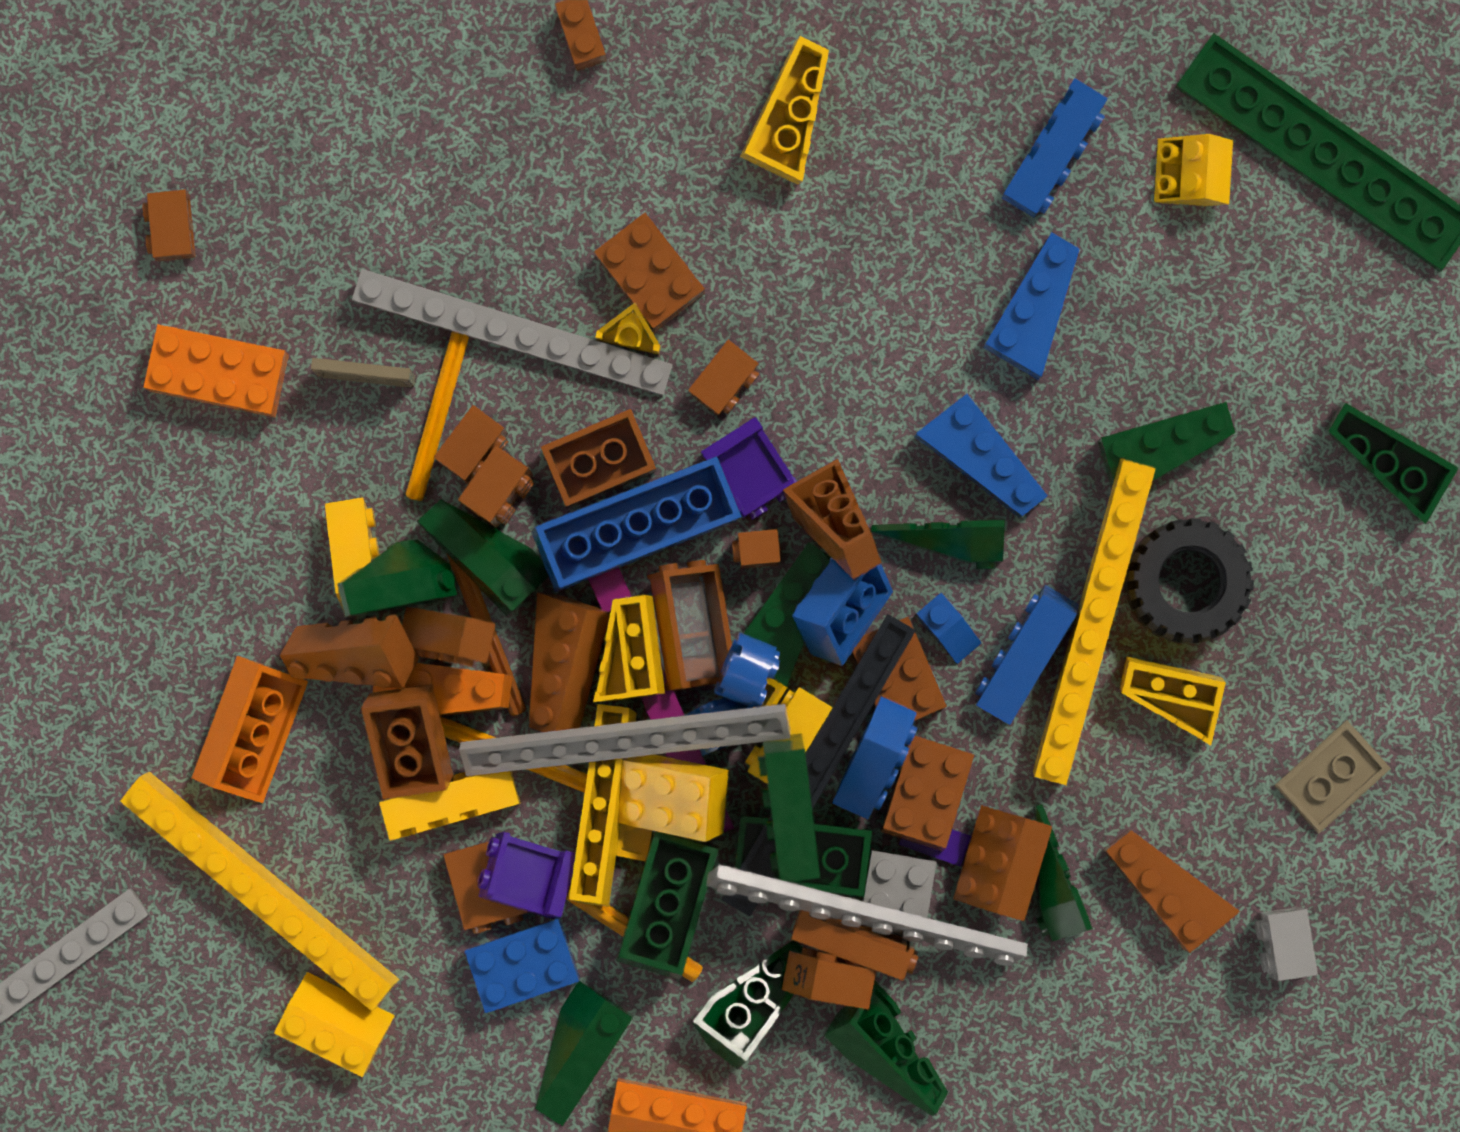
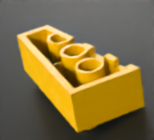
M802 36L795 40L740 155L741 158L797 185L803 182L813 124L817 114V105L829 54L828 49Z

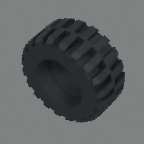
M1191 518L1188 520L1179 519L1171 521L1145 536L1131 554L1132 558L1126 572L1127 582H1125V592H1128L1130 599L1128 601L1129 606L1137 614V620L1142 626H1147L1151 630L1150 633L1157 637L1168 639L1169 642L1196 644L1221 636L1228 632V629L1233 625H1236L1242 618L1241 615L1244 610L1248 609L1251 601L1249 599L1250 591L1254 589V580H1251L1250 572L1253 571L1251 561L1248 562L1244 554L1247 551L1242 544L1239 545L1234 540L1235 535L1229 530H1222L1219 528V524L1214 522H1204L1201 519ZM1194 551L1201 553L1209 558L1217 569L1219 575L1217 595L1211 604L1200 611L1183 612L1177 610L1165 601L1160 592V570L1166 560L1178 552Z

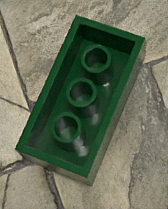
M741 815L735 869L739 870L768 818ZM814 824L820 878L791 881L788 883L823 892L864 897L872 831ZM779 872L775 873L773 879L780 880Z
M654 832L617 955V962L678 980L682 977L708 888L706 886L708 873L713 870L718 849L666 833Z

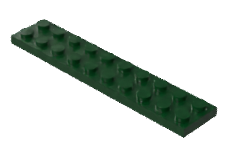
M1215 33L1212 34L1175 88L1439 272L1443 271L1460 246V204Z

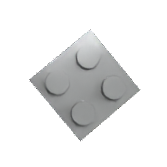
M870 850L865 894L862 897V902L927 918L937 862Z
M1292 907L1260 912V920L1255 921V931L1257 939L1264 942L1265 953H1260L1263 973L1267 972L1269 978L1277 981L1318 975L1307 909Z

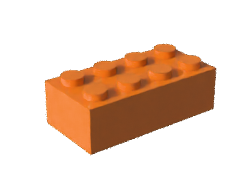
M157 324L143 388L154 393L276 418L289 354L285 350Z

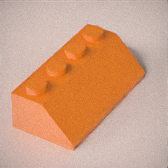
M237 655L191 778L212 788L263 803L308 681L291 677L288 673Z
M618 1078L608 1132H742L747 1103Z

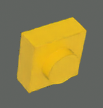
M621 824L616 856L645 861L650 846L652 830Z

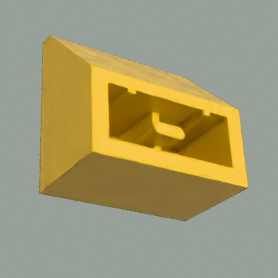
M1213 134L1159 138L1157 144L1154 203L1197 206L1229 205L1233 140Z

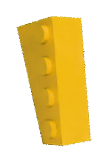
M512 771L466 776L465 772L453 775V782H450L447 790L390 798V800L379 802L389 840H396L521 804Z

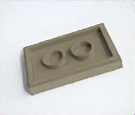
M312 358L311 370L319 378L413 388L415 385L416 375L409 368Z
M1345 720L1274 786L1314 831L1319 834L1391 768L1349 721Z

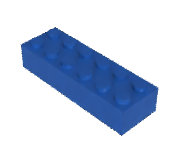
M716 456L535 526L531 533L556 593L735 523L741 518V514Z

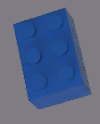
M831 557L827 567L820 577L814 581L811 590L804 600L797 605L795 613L792 615L810 654L843 666L893 593V590L881 564L853 579Z
M882 696L880 697L849 761L832 802L833 804L866 819H869L874 808L880 810L888 793L883 789L892 787L899 771L894 766L899 768V766L903 765L910 749L904 745L910 746L918 729L913 726L917 712Z
M560 918L465 950L485 1014L581 980Z

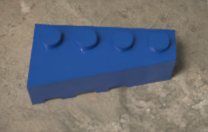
M1074 78L1063 100L1059 102L1048 124L1038 136L1030 153L1022 162L1001 198L1035 218L1038 211L1045 214L1054 197L1049 195L1055 184L1062 187L1071 172L1066 166L1072 157L1078 160L1088 145L1083 140L1089 129L1096 132L1105 116L1100 112L1108 98Z
M1051 232L983 347L1038 381L1042 377L1079 253L1078 247Z
M968 394L960 398L914 436L1019 519L1048 496Z
M1047 585L1043 587L1039 596L1034 594L1024 610L1028 613L1022 624L1017 622L1008 637L1012 642L1007 651L1005 652L1001 649L991 666L995 668V671L990 680L984 677L975 691V694L980 696L976 706L1010 725L1076 617L1079 604Z

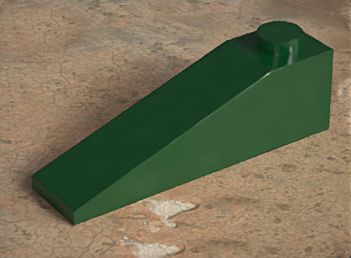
M442 499L417 521L506 616L549 577L542 559L532 548Z
M1005 520L961 521L956 523L957 525L931 522L925 523L924 526H917L916 523L871 525L870 527L871 534L968 564L976 563V569L978 570L996 569L995 563L1003 562Z
M418 539L392 543L382 554L376 555L367 565L357 569L337 584L345 617L422 605L457 595L450 563Z
M1043 804L1034 806V821L1051 826ZM1053 829L1051 830L1037 877L1038 909L1041 917L1036 918L1042 936L1049 935L1051 941H1056L1089 931L1093 928L1077 887L1075 888L1070 883L1069 867L1063 855L1058 852L1059 844Z
M794 940L712 995L692 1022L710 1049L737 1070L748 1060L794 995L782 990L789 951L802 953L803 947Z
M874 980L869 1010L845 1005L836 1014L824 1036L846 1059L929 1115L934 1116L939 1111L948 1091L930 1060L925 1057L919 1059L913 1043L917 1040L912 1030L904 1033L895 1016L902 1013L897 1003Z
M579 981L561 1007L535 1109L563 1126L634 1015Z

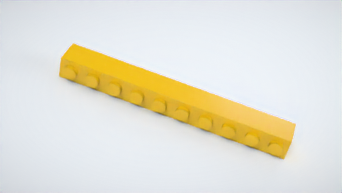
M1120 458L1033 768L1034 777L1067 785L1155 473V468Z
M151 772L139 776L120 800L123 805L371 1011L382 1002L400 980Z

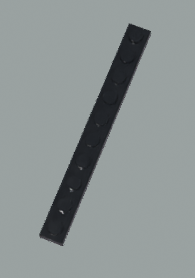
M889 614L886 615L805 755L812 809L916 631ZM772 813L767 821L772 820ZM766 824L739 870L773 878L775 873H772L770 853L776 852L775 840L768 841ZM737 893L735 895H724L721 899L748 916H751L758 904L748 900V896Z

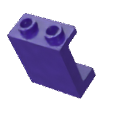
M756 417L701 451L705 461L717 456L743 519L748 516L752 520L758 518L768 511L766 504L776 498L779 503L786 500L783 489L797 482L763 431V427Z
M507 832L497 833L495 837L490 839L487 846L486 856H489L487 868L481 871L477 887L481 888L479 897L550 919L560 918L573 875L576 853L547 848L512 837Z

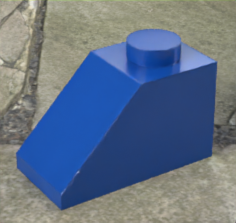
M942 592L915 614L956 664L981 644L976 634Z

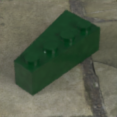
M1223 402L1101 437L1098 440V445L1112 489L1120 458L1155 468L1152 480L1154 481L1236 432L1227 402Z
M1345 402L1339 404L1325 428V431L1423 524L1428 522L1459 469L1454 464Z
M810 542L805 546L744 632V634L775 646L776 651L780 652L778 658L780 661L779 667L773 679L786 687L804 643V639L792 615L795 613L797 605L804 600L811 590L814 581L820 577L831 558Z
M802 733L791 734L790 739L763 742L765 756H759L758 760L760 776H767L768 788L762 789L764 809L771 808L772 820L766 821L768 841L775 840L776 852L770 853L772 873L779 872L780 880L784 882L820 878Z

